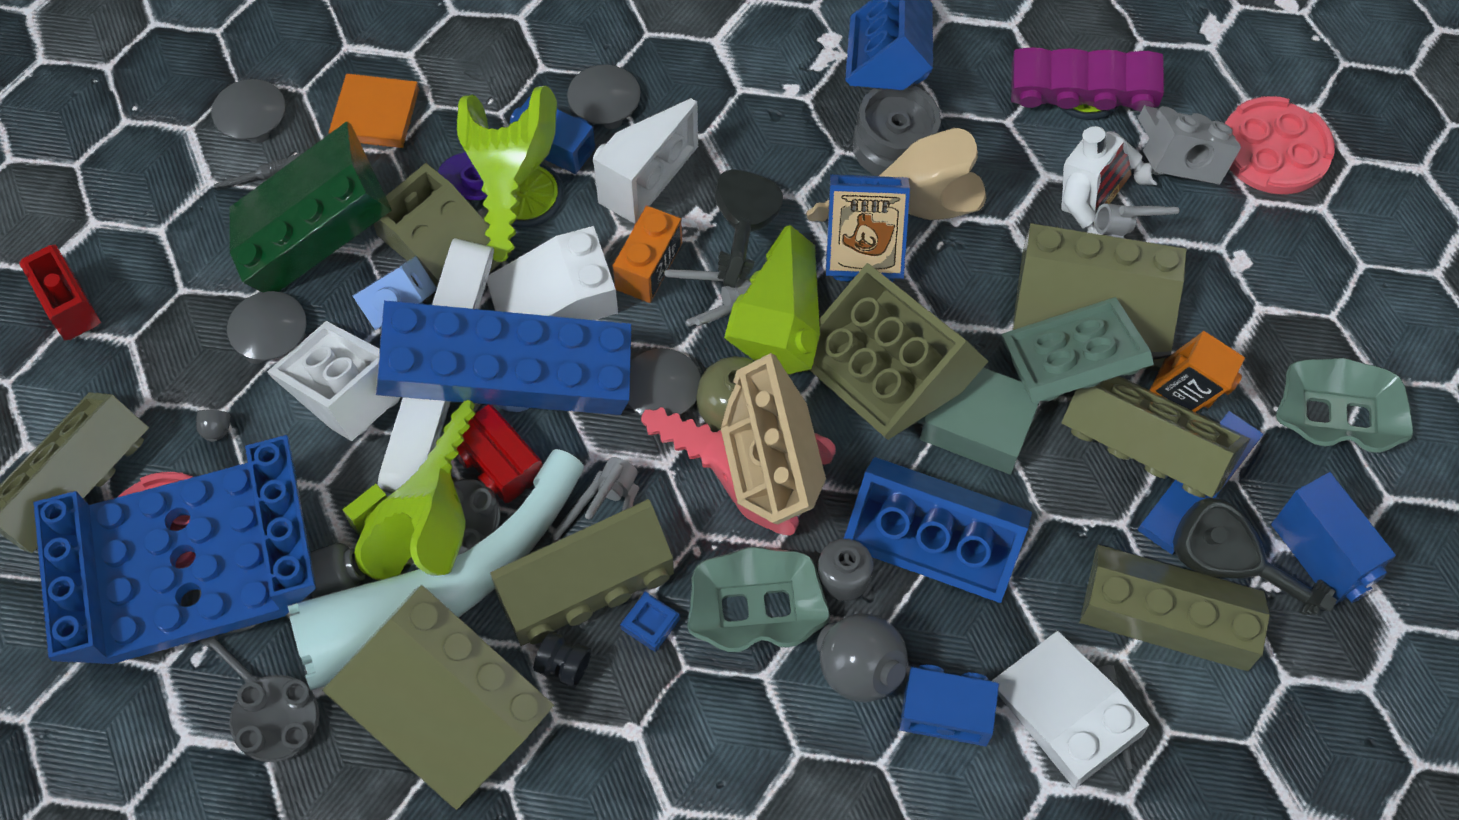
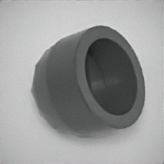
M211 409L197 412V432L205 440L214 442L221 440L227 435L230 426L229 413Z

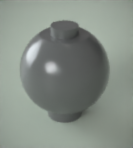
M855 614L845 617L837 623L828 624L820 632L817 639V649L820 653L822 673L830 687L842 697L855 702H873L888 696L902 683L908 664L907 648L900 632L887 620L872 614Z

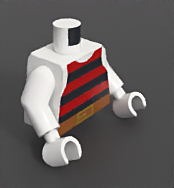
M1096 126L1089 127L1083 132L1081 142L1064 164L1062 211L1072 214L1082 228L1088 229V233L1099 234L1095 228L1096 212L1102 204L1111 203L1131 176V169H1134V179L1140 185H1157L1156 181L1152 179L1151 174L1163 175V173L1154 172L1150 163H1144L1141 160L1142 155L1116 132H1105L1104 129Z

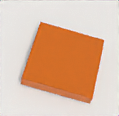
M346 73L329 128V134L348 121L352 125L360 143L403 148L419 92L418 83L416 81Z

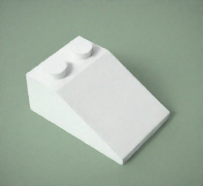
M690 98L616 132L607 144H601L593 157L599 204L636 224L646 205L650 206L698 148L697 101Z
M594 226L555 236L489 274L487 279L495 311L596 320L618 314L616 289Z
M325 321L267 371L277 383L329 428L350 441L366 432L378 417L387 409L395 406L401 398L376 395L379 348L328 321Z
M1058 631L991 681L999 683L998 695L1074 789L1142 737L1149 726L1147 721L1120 689Z

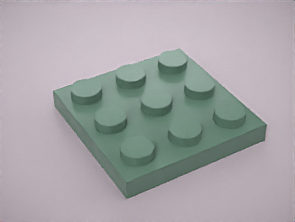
M1116 297L1002 333L1005 348L1032 403L1054 400L1061 394L1079 388H1091L1098 385L1101 381L1120 375H1132L1139 372L1142 368L1154 365L1151 350Z

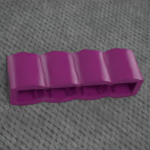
M1020 48L1014 50L1011 102L1020 104L1023 107L1033 108L1041 104L1050 103L1063 109H1072L1078 105L1086 104L1094 106L1099 110H1110L1116 106L1123 105L1136 111H1142L1144 106L1159 107L1164 94L1163 54L1158 52L1134 51L1124 53L1116 50L1087 52L1079 49H1057L1050 51L1043 48Z

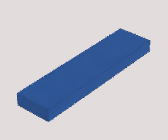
M1230 411L1219 424L1250 438V441L1222 489L1263 436L1262 432ZM1177 480L1173 482L1137 530L1171 555L1175 552L1173 538L1185 513L1197 501L1211 498L1207 495L1202 498L1188 493L1182 488L1183 483Z

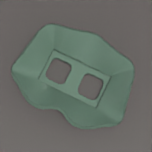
M1345 358L1300 360L1290 364L1288 367L1283 399L1278 407L1276 418L1280 424L1294 430L1309 442L1326 447L1341 441L1351 440L1368 452L1380 453L1412 438L1411 407L1405 385L1396 374L1377 366ZM1307 401L1326 403L1329 406V422L1323 423L1309 420L1307 418ZM1347 406H1358L1368 409L1370 427L1351 426L1347 421Z
M750 546L704 560L694 569L687 628L692 636L704 640L718 649L727 652H741L761 640L769 641L776 646L784 648L797 646L807 640L817 630L824 627L830 620V611L819 580L817 568L812 559L804 553ZM781 592L788 594L791 613L784 617H768L765 611V595ZM736 596L745 597L748 605V618L740 621H726L723 617V599Z

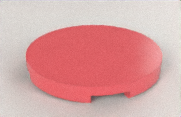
M1266 96L1248 100L1237 106L1236 110L1225 122L1232 129L1234 137L1241 146L1229 169L1247 185L1272 194H1294L1313 187L1326 174L1335 152L1334 139L1325 121L1316 112L1311 114L1307 110L1289 103L1290 99Z

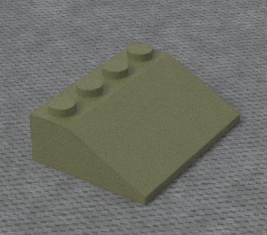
M1030 223L1022 252L1012 330L1116 297L1151 352L1172 351L1184 283L1186 248ZM1166 358L1153 360L1154 365L1144 369L1159 371Z
M866 263L819 319L820 337L812 369L809 370L889 440L961 394L989 361L958 333L869 263Z
M423 585L416 588L322 689L327 696L455 810L519 747L554 706L551 701Z

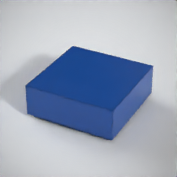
M644 592L622 621L620 627L622 631L656 653L679 622L680 614L649 593Z

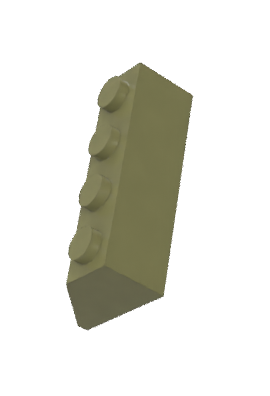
M1120 376L1101 381L1098 385L1091 388L1076 389L1061 422L1072 428L1071 433L1074 436L1089 442L1096 440L1108 446L1107 451L1112 455L1124 460L1132 458L1145 464L1144 469L1150 474L1163 479L1169 476L1183 483L1182 488L1185 491L1202 498L1206 497V495L1213 498L1222 489L1250 441V438Z
M89 392L1 483L0 534L21 550L32 554L38 549L33 502L77 491L87 502L84 497L95 485L101 487L114 475L116 469L113 466L123 455L126 457L130 456L142 445L144 438L141 436L149 427L114 395Z
M647 499L490 572L504 613L520 646H523L529 642L530 644L541 643L550 631H555L567 624L570 626L579 625L587 621L593 615L592 612L607 605L609 607L619 606L629 600L632 593L645 587L647 589H654L668 581L670 575L674 574L672 554L650 500Z
M1097 545L1079 623L1249 671L1263 655L1270 614L1264 591Z

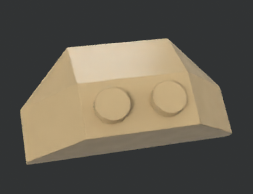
M770 353L736 371L734 378L736 385L728 400L721 425V433L737 503L778 525L813 509L826 477L807 403L777 357Z

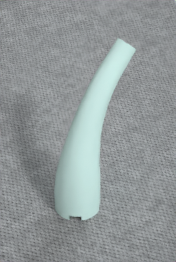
M558 449L553 450L533 480L534 490L520 508L488 537L468 551L458 555L452 571L446 575L431 576L418 569L395 577L289 605L288 610L291 615L289 617L299 656L306 667L307 674L305 676L310 691L325 687L419 586L423 585L458 618L495 589L490 572L528 555L551 526L584 470L582 462L568 452Z

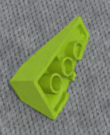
M789 225L784 227L766 254L767 261L762 269L754 272L750 278L752 284L746 293L739 295L733 303L724 338L754 361L770 353L774 354L786 373L792 374L812 369L820 337L815 245Z

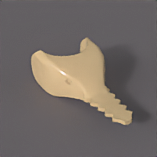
M960 128L939 132L914 142L891 166L879 175L909 178L910 198L908 214L928 220L955 218L979 211L986 201L983 181L978 175L970 172L978 158L975 139L971 133ZM829 199L825 203H816L813 208L806 212L809 221L817 220L824 222L828 218Z

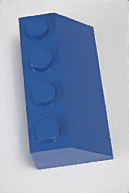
M870 0L850 16L845 81L850 86L904 90L912 83H921L930 75L933 69V4L930 0Z
M874 457L865 471L844 539H853L862 543L869 550L873 558L1001 603L1026 536L1032 512Z

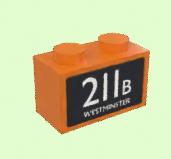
M646 205L613 264L615 289L617 291L651 303L665 277V271L670 268L682 245L681 218Z
M1203 331L1164 360L1150 391L1193 412L1198 411L1202 407L1209 408L1219 396L1224 393L1226 395L1231 394L1238 386L1242 375L1238 372L1245 357Z

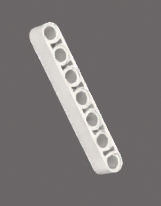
M454 238L449 248L432 305L479 309L492 265L494 248ZM415 398L402 399L379 473L378 486L383 492L394 493L427 460L428 454L436 447V441L440 438L451 401Z

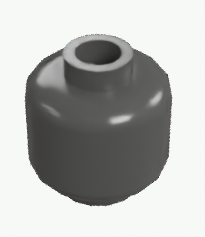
M838 539L829 543L822 550L817 567L823 591L830 597L840 601L853 600L860 597L868 589L874 570L873 558L869 550L862 543L853 539Z
M337 542L310 552L316 589L310 593L312 598L361 585V581L365 579L366 574L359 569L355 561L354 548L350 549L347 545Z

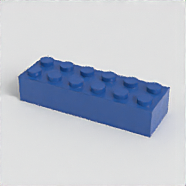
M384 300L376 395L452 402L470 400L476 404L621 415L629 402L631 324Z

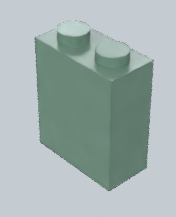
M983 368L961 394L917 421V423L923 425L920 440L1011 475L1040 401L1036 403L1031 402L1021 381Z

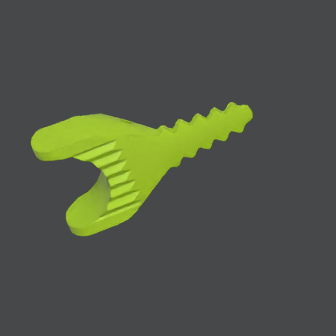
M548 86L535 87L530 98L529 107L521 114L519 120L511 123L508 127H501L498 130L489 129L484 107L475 95H465L459 100L457 136L484 182L481 190L488 196L483 205L489 210L484 221L490 224L485 235L490 238L487 246L494 248L493 260L496 262L506 261L508 254L515 248L514 244L510 241L516 234V230L511 224L518 218L513 210L520 203L516 199L515 194L521 189L520 184L547 157L556 133L557 100Z
M464 401L452 413V420L444 427V434L436 441V447L428 454L427 460L401 487L378 504L368 518L356 544L354 554L359 569L370 578L382 580L400 575L411 557L414 564L420 570L431 576L446 575L452 571L462 546L466 521L460 499L451 478V461L458 455L457 447L464 441L462 435L470 427L468 421L476 414L473 410L475 404L472 401Z

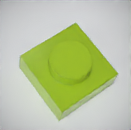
M374 484L343 509L350 526L359 536L373 510L387 498V495L377 484Z

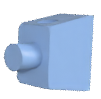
M417 256L352 296L373 328L377 330L381 327L384 300L419 304L434 293L437 287ZM411 275H412L413 278L416 280L418 286L414 283V281H413Z

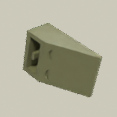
M427 163L386 195L392 211L374 223L377 236L405 260L409 261L417 256L437 287L454 238L486 246L490 242V238L485 235L489 225L453 184ZM492 260L490 272L501 262Z

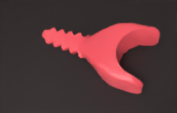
M663 407L654 411L650 409L644 411L641 422L646 426L648 435L659 434L662 443L673 442L676 451L687 450L689 459L700 458L703 468H711L739 511L747 519L782 535L789 536L795 533L799 525L797 516L777 525L737 503L721 430L712 432L708 424L697 427L693 419L682 422L678 413L667 416ZM814 433L822 464H829L836 453L835 445L830 439Z

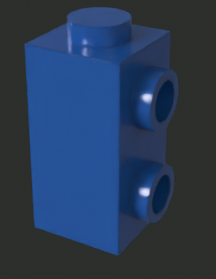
M529 96L522 107L514 110L509 125L518 121L521 114L528 109L531 96ZM557 109L556 133L550 152L545 160L576 175L595 150L593 126L581 117H573Z

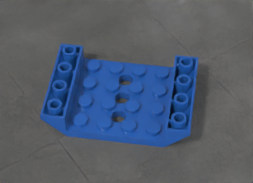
M284 435L246 445L248 463L88 505L77 491L33 502L48 658L51 661L114 664L284 617L289 613V605L303 601L316 589L288 436ZM181 515L190 516V521L185 528L179 531L170 530L174 519ZM186 552H194L196 554L191 565L186 568H176V561L182 554ZM194 589L201 590V596L197 603L189 607L181 606V600L188 591Z

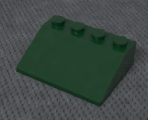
M348 121L229 207L230 254L243 283L262 293L268 291L279 292L392 211L360 141Z

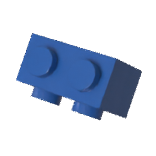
M920 665L918 668L911 667L906 680L899 731L987 747L993 735L999 683L988 681L986 676L978 673H964L962 676L944 673V669L934 665Z

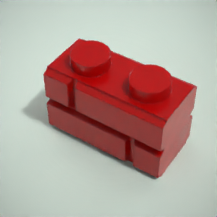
M56 244L49 245L21 259L19 264L28 278L47 316L64 341L71 340L97 327L101 323L74 272Z
M488 404L468 421L470 427L462 435L464 441L457 447L458 455L456 457L466 469L473 465L480 473L477 480L482 482L487 488H491L504 503H509L522 494L524 489L534 485L533 480L543 465L540 458L492 404Z

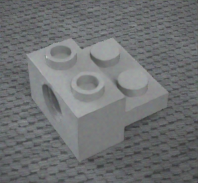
M1144 106L1138 116V120L1149 137L1143 152L1154 172L1220 185L1241 149L1240 144L1232 133V129L1228 125L1220 121H1211L1202 114L1193 113L1192 115L1178 113L1165 106L1159 109Z

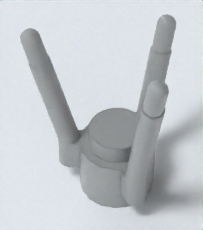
M1105 203L1096 212L1095 228L1099 234L1124 238V235L1134 230L1136 216L1178 214L1180 209L1178 207L1152 205L1123 206Z
M668 269L664 273L666 277L723 281V279L717 278L719 272ZM751 276L746 277L745 280L738 278L735 288L722 287L721 297L724 305L689 318L685 324L688 327L693 325L701 326L731 314L735 300L739 295L745 294L752 284L750 282Z
M611 457L608 459L603 471H598L592 484L553 532L552 539L558 540L595 494V498L585 513V517L588 520L594 517L605 498L619 501L623 496L625 500L622 511L632 507L640 489L639 486L633 483L638 474L637 469L631 463L621 458Z

